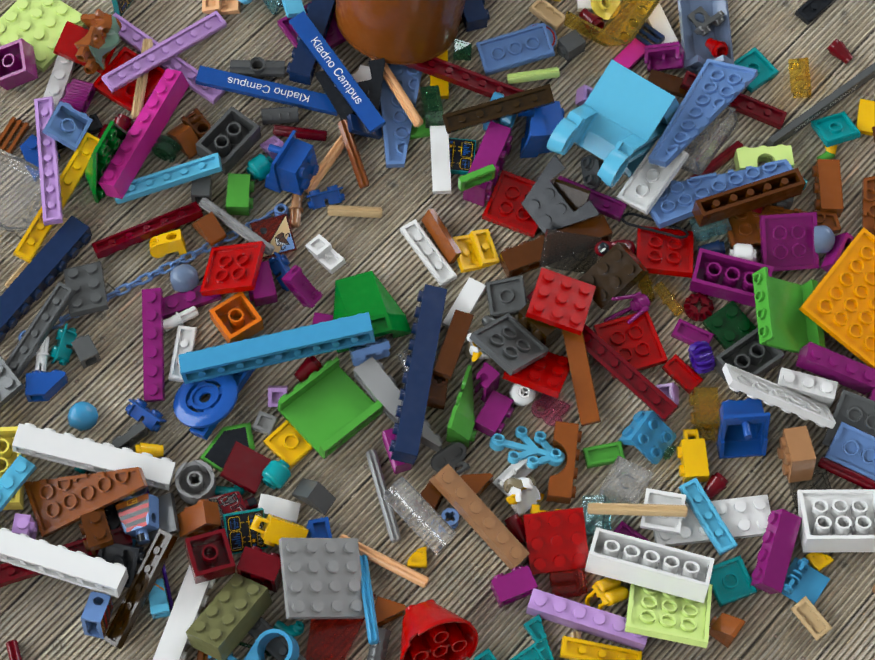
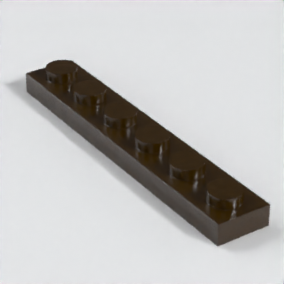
M550 84L450 112L442 115L446 132L449 134L553 104L555 101Z
M159 528L103 640L122 649L178 537Z

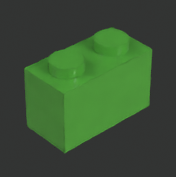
M228 173L226 211L228 214L250 216V209L254 207V198H251V192L255 191V181H251V174Z

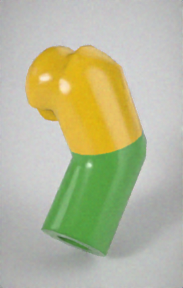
M837 145L825 146L826 152L817 157V159L835 158Z

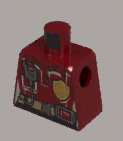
M239 491L207 498L211 502H218L221 519L219 529L224 528L223 514L251 510L258 507L254 496L243 500Z

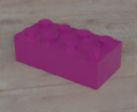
M492 121L489 123L468 173L493 164L496 169L495 178L463 191V200L483 207L486 200L489 201L493 192L492 187L496 185L499 178V170H503L506 162L504 159L506 155L509 156L512 149L513 136H511V128Z
M699 248L688 291L700 292L704 295L756 308L752 274L763 267H768V274L772 277L774 266Z

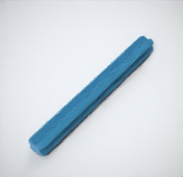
M360 555L362 572L361 592L368 643L373 645L380 642L368 557Z

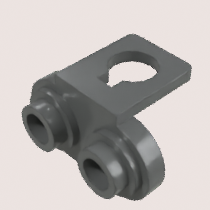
M702 6L688 15V18L696 27L694 32L703 37L711 31L710 27L712 25L718 27L725 21L722 10L710 17ZM695 14H702L704 16V23L697 22Z
M588 155L581 160L584 186L595 190L601 183V178L597 174L603 161L592 155Z
M457 441L452 442L434 454L430 462L432 469L438 472L445 465L449 464L454 470L456 467H462L456 471L458 475L470 468L469 464L462 461L467 452L465 445Z

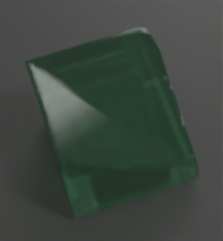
M454 38L453 60H471L472 44Z

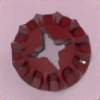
M700 292L697 294L692 293L687 297L683 306L685 314L694 321H704L714 311L713 300H710L708 295H703ZM698 301H700L701 306H704L699 313L698 308L694 306L697 305Z

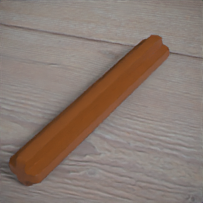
M347 119L341 120L338 123V127L358 185L361 189L366 188L370 183L353 134L349 133Z

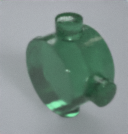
M674 445L672 447L668 446L663 453V459L667 460L668 458L670 460L676 451Z

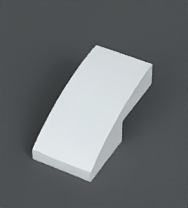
M320 234L305 245L313 257L331 274L346 263L345 259Z

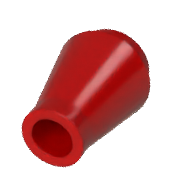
M709 38L705 42V46L714 58L728 54V46L725 42L714 40L713 38Z

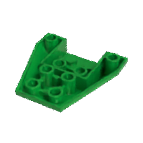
M110 121L93 150L84 171L96 203H99L101 198H104L106 195L98 183L103 175L102 171L110 162L111 156L116 154L128 134L113 121Z
M373 271L335 280L333 320L369 312L375 337L391 333L394 339L411 334L405 313ZM349 349L337 350V354L349 351Z

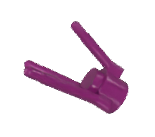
M641 292L612 297V301L632 299V301H630L629 307L605 318L604 322L617 318L631 310L638 311L627 321L628 324H631L644 312L649 311V298L647 295L641 294Z

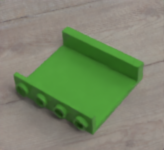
M763 267L753 273L759 343L798 354L800 349L809 342L826 348L824 330L799 310L818 285V281L811 279L800 285L773 278L768 274V267Z
M338 357L328 360L322 369L311 373L304 383H298L291 393L284 394L278 400V411L323 459L327 458L380 416L384 408L379 400L374 403L339 367L340 359Z

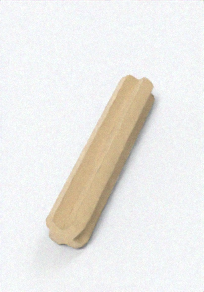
M328 205L327 208L329 216L382 218L383 213L382 207Z

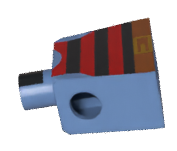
M146 493L116 504V510L125 534L137 537L139 545L149 543V532L159 528V498Z
M101 592L90 593L81 616L84 635L104 639L113 611V602L110 595Z

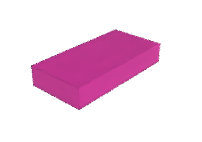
M635 38L613 60L630 70L644 57V46L646 45Z

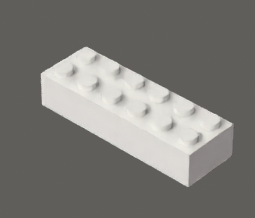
M596 527L585 571L704 603L710 583L714 558Z

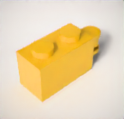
M683 429V440L676 447L677 458H680L681 461L679 476L683 477V483L697 478L699 482H707L710 474L705 438L699 439L698 429Z
M269 513L267 518L255 515L250 529L260 532V537L264 540V544L275 547L276 544L279 545L280 538H306L309 531L305 526ZM261 521L265 522L263 528H259Z

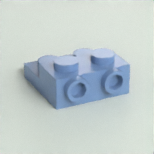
M60 101L42 133L76 151L93 119L89 118L86 113L77 111L69 103Z

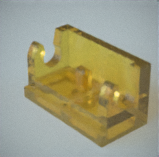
M808 57L788 59L791 93H794L793 98H811Z

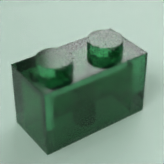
M439 86L420 87L425 128L443 126V106Z

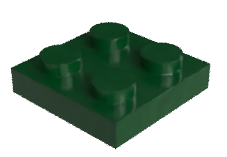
M731 301L703 321V325L709 332L714 334V338L724 350L756 329L754 324L734 301Z

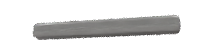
M208 198L201 199L199 202L201 208L208 213L213 212L219 221L248 242L263 241L266 245L264 251L266 255L273 253L275 249L273 245Z
M375 449L366 452L367 460L390 541L395 543L401 540V535L377 451Z

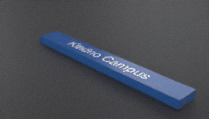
M303 11L290 19V25L370 134L385 125L386 122L306 13Z
M201 65L195 83L198 85L338 116L328 96L323 93Z

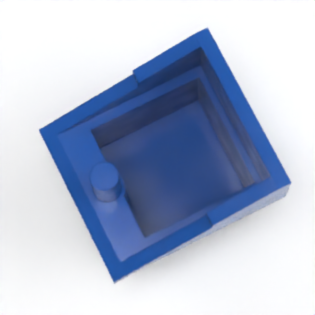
M560 101L517 114L518 117L526 116L525 135L521 139L520 159L534 158L538 154L551 153L546 147L548 140L559 122L564 119V109L561 108Z
M293 130L282 147L273 144L269 145L268 151L276 153L277 156L271 163L270 173L266 176L264 186L278 193H281L283 190L301 196L304 190L308 189L312 177L318 173L319 166L313 145L297 139L295 136L296 131Z
M747 398L738 401L730 399L721 403L717 417L718 438L716 441L719 459L766 455L771 415L770 412L764 413L760 399Z

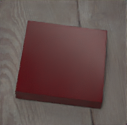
M236 441L219 476L255 494L263 478L262 472L271 459Z

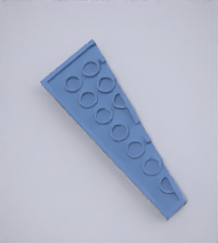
M707 59L648 157L649 163L667 167L757 77L758 70Z
M387 63L410 101L416 107L422 72L405 65ZM383 78L380 108L381 116L386 122L382 126L386 168H400L405 166L412 122Z
M787 159L765 163L760 167L747 166L744 170L734 171L731 169L728 170V173L718 175L716 172L699 175L681 182L673 180L649 214L658 228L661 229L694 216L692 209L696 200L792 170L793 167Z

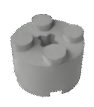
M194 460L183 463L175 473V486L179 497L185 503L195 505L201 499L214 496L217 483L212 468L206 462Z

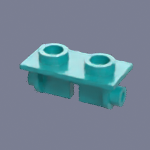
M67 323L62 329L59 328L55 339L58 342L56 346H53L50 356L53 357L51 364L57 360L60 365L66 366L70 361L72 349L67 348L66 345L72 347L71 342L76 339L77 330L75 328L67 329Z

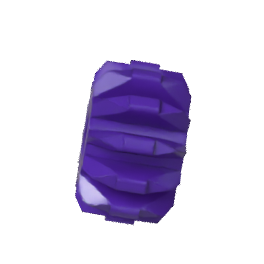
M697 341L691 344L688 349V356L694 371L698 374H705L714 370L715 358L707 341Z

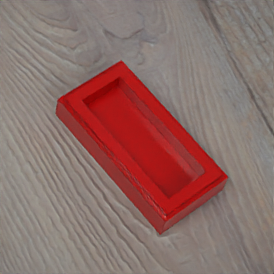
M676 354L662 366V369L689 395L703 383V379Z

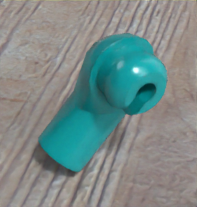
M235 484L234 487L216 486L215 495L218 496L239 491L243 495L245 491Z
M278 620L273 628L280 629L295 637L304 632V623L296 621V623L288 626Z

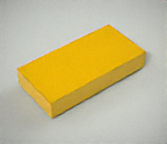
M859 100L856 127L861 134L873 136L872 127H875V101Z

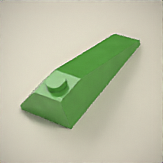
M471 365L467 366L461 385V392L459 391L457 395L456 405H454L450 416L446 436L447 442L457 441L469 448L470 442L475 441L477 431L474 430L475 419Z

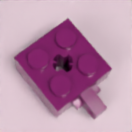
M20 38L0 46L1 87L9 90L38 79L34 47Z

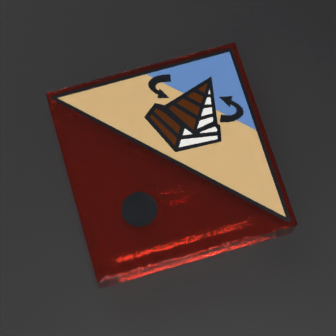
M287 214L250 223L252 231L275 248L271 255L264 253L262 260L274 257V252L282 255L297 250Z

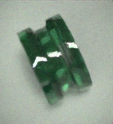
M159 135L156 140L157 143L151 148L152 152L164 161L170 160V163L174 162L176 154L181 150V146L174 139L165 135Z

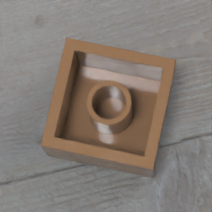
M807 426L783 429L782 437H779L780 448H777L779 460L782 459L783 475L787 476L789 483L812 480L816 455Z

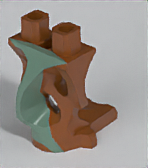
M97 9L95 14L81 15V21L88 27L89 31L85 37L74 44L78 49L75 56L80 62H86L83 69L87 74H95L97 70H105V58L121 41L118 34L122 28L120 21L116 17L104 13L101 9Z

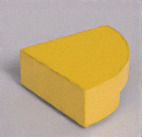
M427 547L417 549L409 557L407 567L427 568Z
M815 552L805 556L812 567L819 572L834 561L831 556Z

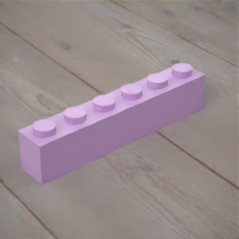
M533 588L526 614L532 616L539 614L542 619L643 651L648 636L625 632V617Z

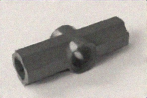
M254 57L251 60L230 61L231 73L258 79L285 77V61L264 60L261 57Z

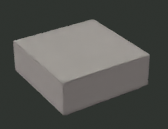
M259 411L252 430L269 436L275 428L278 417Z

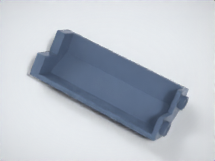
M677 0L681 43L684 49V68L698 74L707 59L734 64L728 1ZM702 6L706 13L712 17L722 10L725 21L718 27L712 25L710 27L711 31L704 37L694 32L696 27L688 18L691 12ZM700 13L695 14L696 21L704 23V16ZM709 38L725 42L728 46V54L714 58L705 46V42Z

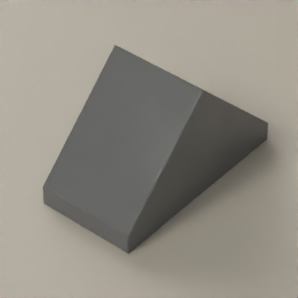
M302 478L292 493V496L323 515H326L336 500L318 481Z

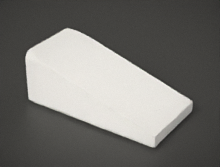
M261 493L258 508L264 509V517L267 518L269 513L297 523L301 507L300 503Z

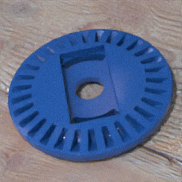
M230 374L189 384L183 383L174 398L173 408L176 417L181 423L191 428H206L220 422L232 411L237 402V383ZM204 394L211 395L207 402L200 401Z

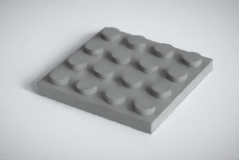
M358 538L279 539L286 619L365 618L361 592L362 572Z

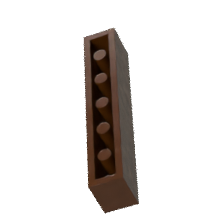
M792 169L696 200L692 213L699 227L801 195L806 183L799 169Z
M602 214L591 217L583 222L574 223L564 229H556L551 234L540 235L535 240L524 241L519 246L505 248L500 252L499 260L507 278L515 277L591 249L602 240L611 241L613 232Z

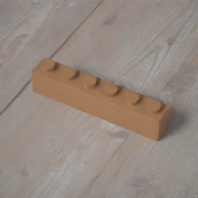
M449 464L445 465L429 480L509 569L518 566L530 554Z

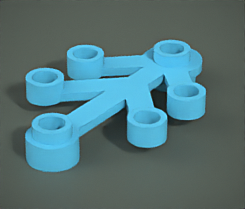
M518 426L515 431V436L524 444L506 440L504 435L500 433L494 434L490 439L489 446L494 451H502L505 447L522 451L520 453L517 451H510L508 453L507 460L511 464H517L519 461L527 459V467L536 469L538 466L546 463L551 466H560L565 460V454L560 449L553 448L547 442L546 433L543 431L535 432L534 441L540 444L543 449L538 448L528 437V430L524 426Z

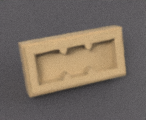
M537 0L529 7V11L542 22H545L546 25L552 27L555 32L568 18L546 0Z
M807 596L790 608L816 641L832 629L831 625Z

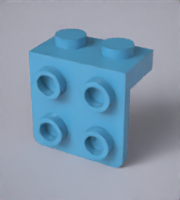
M653 410L639 411L633 416L631 424L622 431L619 441L623 445H634L652 464H658L675 441L676 434Z

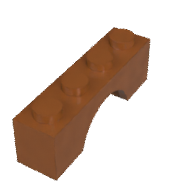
M555 422L552 446L560 449L565 454L566 466L560 473L549 477L547 502L570 504L571 498H575L576 486H573V479L577 480L578 475L575 461H579L580 456L577 442L581 443L582 431H578L579 424Z

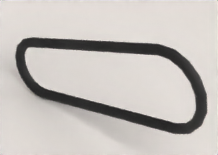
M625 213L621 217L623 223L632 227L652 231L655 233L679 239H684L689 236V233L686 229L674 225H669V227L681 230L685 232L686 235L678 236L667 232L632 224L624 220L625 216L633 215L654 222L653 218L643 216L637 213Z

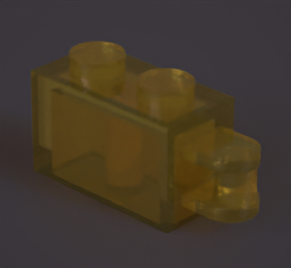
M694 387L692 394H689V406L693 408V412L690 413V423L694 424V429L700 431V438L715 441V431L720 426L718 387Z

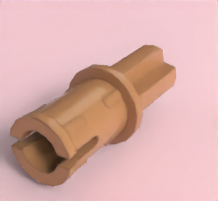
M292 193V202L289 207V224L292 228H299L301 214L304 212L302 207L303 193L301 196Z

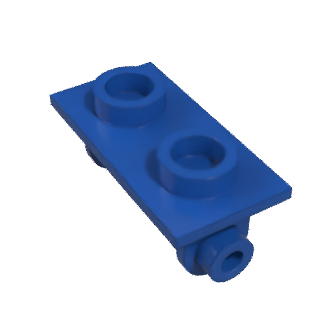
M338 185L327 187V191L320 192L319 189L310 191L309 195L305 197L306 199L310 198V201L307 202L308 208L315 210L326 207L325 199H328L329 205L342 203L345 200L344 193L340 194V190L343 187L338 188Z
M274 252L276 258L271 257L268 260L270 268L275 276L282 273L277 277V280L283 290L290 291L281 280L290 270L288 266L290 262L284 254L280 255Z
M142 399L128 400L132 405L129 404L126 407L125 411H127V414L137 421H140L144 416L145 418L142 422L152 432L159 431L161 428L160 422H167V420L162 418L163 414L156 409H149L147 407L148 404Z

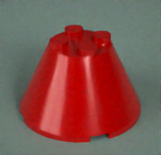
M432 599L416 605H410L405 609L406 614L402 620L400 660H465L467 657L469 659L472 657L479 640L477 630L472 623L440 606Z

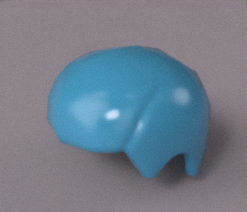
M85 401L75 403L69 409L67 416L70 427L79 431H85L95 426L98 420L96 407Z

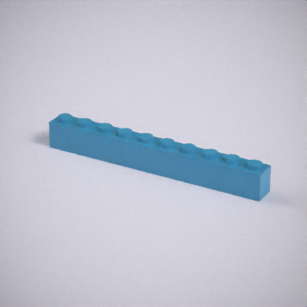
M369 312L359 313L349 317L179 354L180 373L184 383L189 384L376 341Z

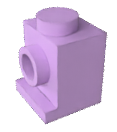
M15 513L12 532L19 535L23 533L36 540L38 531L37 521H34L31 515Z

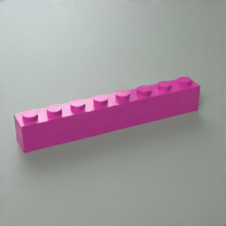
M165 70L98 182L106 196L123 199L189 87L182 71Z

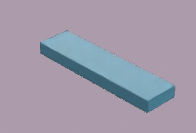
M694 478L680 485L678 489L681 494L686 495V502L719 556L736 548L738 544L698 479Z

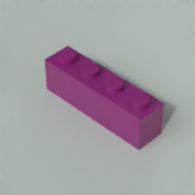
M812 342L807 343L800 349L796 362L797 367L836 381L838 384L864 395L875 388L874 368Z
M784 509L771 511L768 516L767 529L762 538L761 550L757 555L756 568L752 573V586L769 594L782 593L801 524V517Z

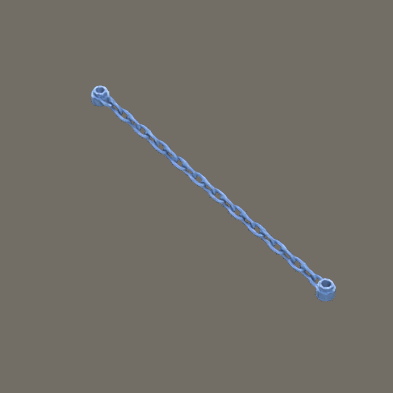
M277 204L265 216L247 222L245 226L250 230H254L268 220H283L285 215L289 216V209L285 204ZM255 222L256 226L250 228L249 224ZM231 230L227 232L226 235H229L234 232V237L229 239V237L227 236L222 241L216 243L213 246L218 247V245L224 242H230L238 238L239 234ZM209 243L203 244L201 248L195 251H189L181 255L179 259L173 262L169 261L162 264L151 273L147 272L140 275L130 283H124L116 287L114 291L107 294L108 302L116 296H122L130 292L132 288L138 285H144L152 281L154 277L172 271L173 268L182 263H188L196 259L198 255L204 252H210L211 248L207 250L206 247ZM191 254L192 258L186 260L185 256ZM169 265L170 269L164 271L163 267ZM148 275L149 279L142 282L141 278ZM126 286L128 290L120 293L119 289ZM70 314L60 316L59 321L61 323L55 325L52 329H56L72 319ZM26 330L22 331V332L19 334V336H18L19 341H20V339L22 338V336L24 335V333L26 332Z

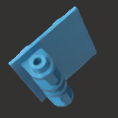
M795 557L788 568L782 594L796 603L807 596L814 605L830 578L809 566L808 559H798Z

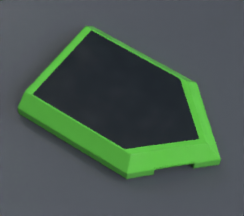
M251 423L223 427L200 459L221 472L236 441L255 450Z

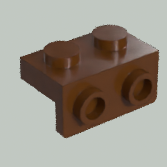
M101 508L80 515L82 523L79 524L82 536L86 535V540H83L87 552L91 551L93 558L97 557L96 550L114 544L105 510Z

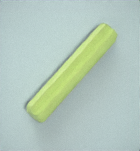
M558 67L509 73L507 74L508 84L558 78L560 71Z

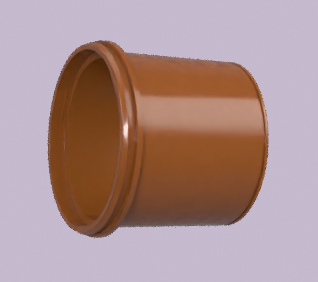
M336 0L335 18L343 37L362 54L375 60L385 58V63L411 65L432 60V58L438 57L451 46L458 33L466 0Z

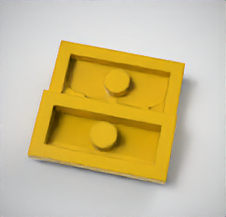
M489 229L471 231L469 235L452 237L462 252L457 258L461 273L479 270L500 262Z

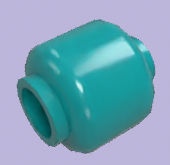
M259 154L248 161L246 171L248 174H251L252 180L263 181L266 179L267 174L270 173L273 160L270 156L266 157L263 154Z
M281 459L279 461L271 460L262 472L263 483L273 490L275 488H282L291 477V472L288 469L290 467L289 464Z

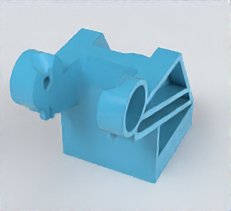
M611 60L586 102L570 111L567 117L559 122L552 132L546 147L551 152L565 155L572 145L575 144L600 158L604 162L597 175L605 185L612 188L623 174L629 178L656 140L660 139L680 104L675 96L616 61Z

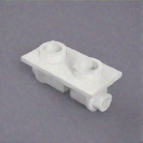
M524 459L517 464H511L492 483L507 496L503 487L505 480L508 478L526 477L534 469L528 468L526 465L527 459Z

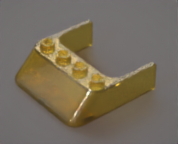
M622 0L603 29L569 11L565 14L564 25L572 30L576 29L578 33L602 46H626L634 40L660 0Z

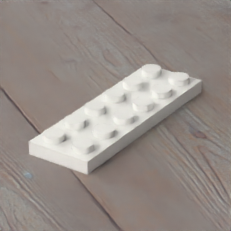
M725 363L722 368L731 390L744 392L748 397L763 400L769 406L773 407L775 405L780 407L781 410L788 414H791V412L797 414L798 417L805 421L809 419L822 428L826 426L833 429L836 422L828 405Z
M768 495L711 501L734 539L763 536L766 532L768 516L771 513ZM685 504L688 508V514L682 518L680 535L653 530L655 543L669 547L711 541L688 504Z

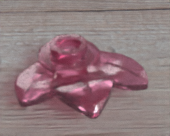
M542 393L541 398L533 402L531 411L535 417L542 418L547 425L555 426L556 421L562 422L560 416H563L569 410L570 405ZM542 407L544 411L539 412L537 408Z

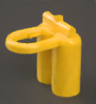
M606 577L594 583L592 586L594 590L586 596L585 605L590 606V599L597 594V598L602 600V603L598 604L597 609L602 610L604 606H611L628 599L629 591L626 587L620 586L621 581Z

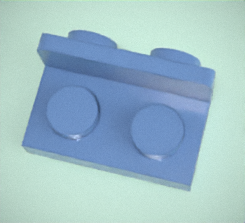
M384 337L375 340L376 342L348 348L353 366H359L371 357L375 360L389 357V348H391L389 340Z

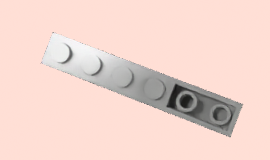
M371 357L354 368V377L374 403L379 400L383 404L385 415L394 423H397L398 417H395L398 405L401 406L402 401L398 400L400 390L396 387L394 378L384 372L385 368L382 363ZM424 418L420 443L439 452L442 450L443 441L437 433L434 434L431 431V425Z

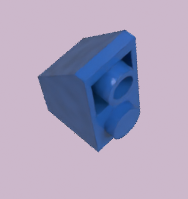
M36 370L26 373L25 396L28 402L49 401L68 383L66 372L61 370H52L51 372Z

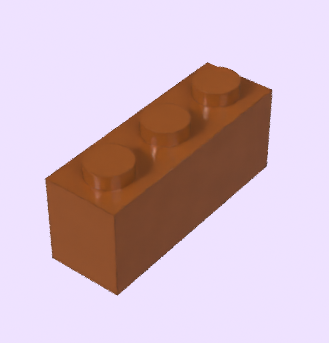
M817 159L815 166H812V177H815L813 193L816 194L814 209L822 212L837 213V217H840L844 210L840 159Z

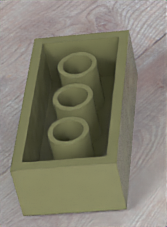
M235 573L186 631L191 647L217 660H226L273 603L268 588Z

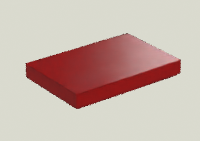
M67 21L53 53L85 66L86 62L77 60L75 54L78 49L74 44L85 37L89 30ZM116 47L113 50H111V53L105 58L106 68L110 63V60L113 56ZM97 70L96 72L102 74L104 70Z

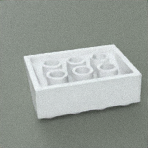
M875 489L797 491L798 515L802 518L799 533L803 553L875 552Z

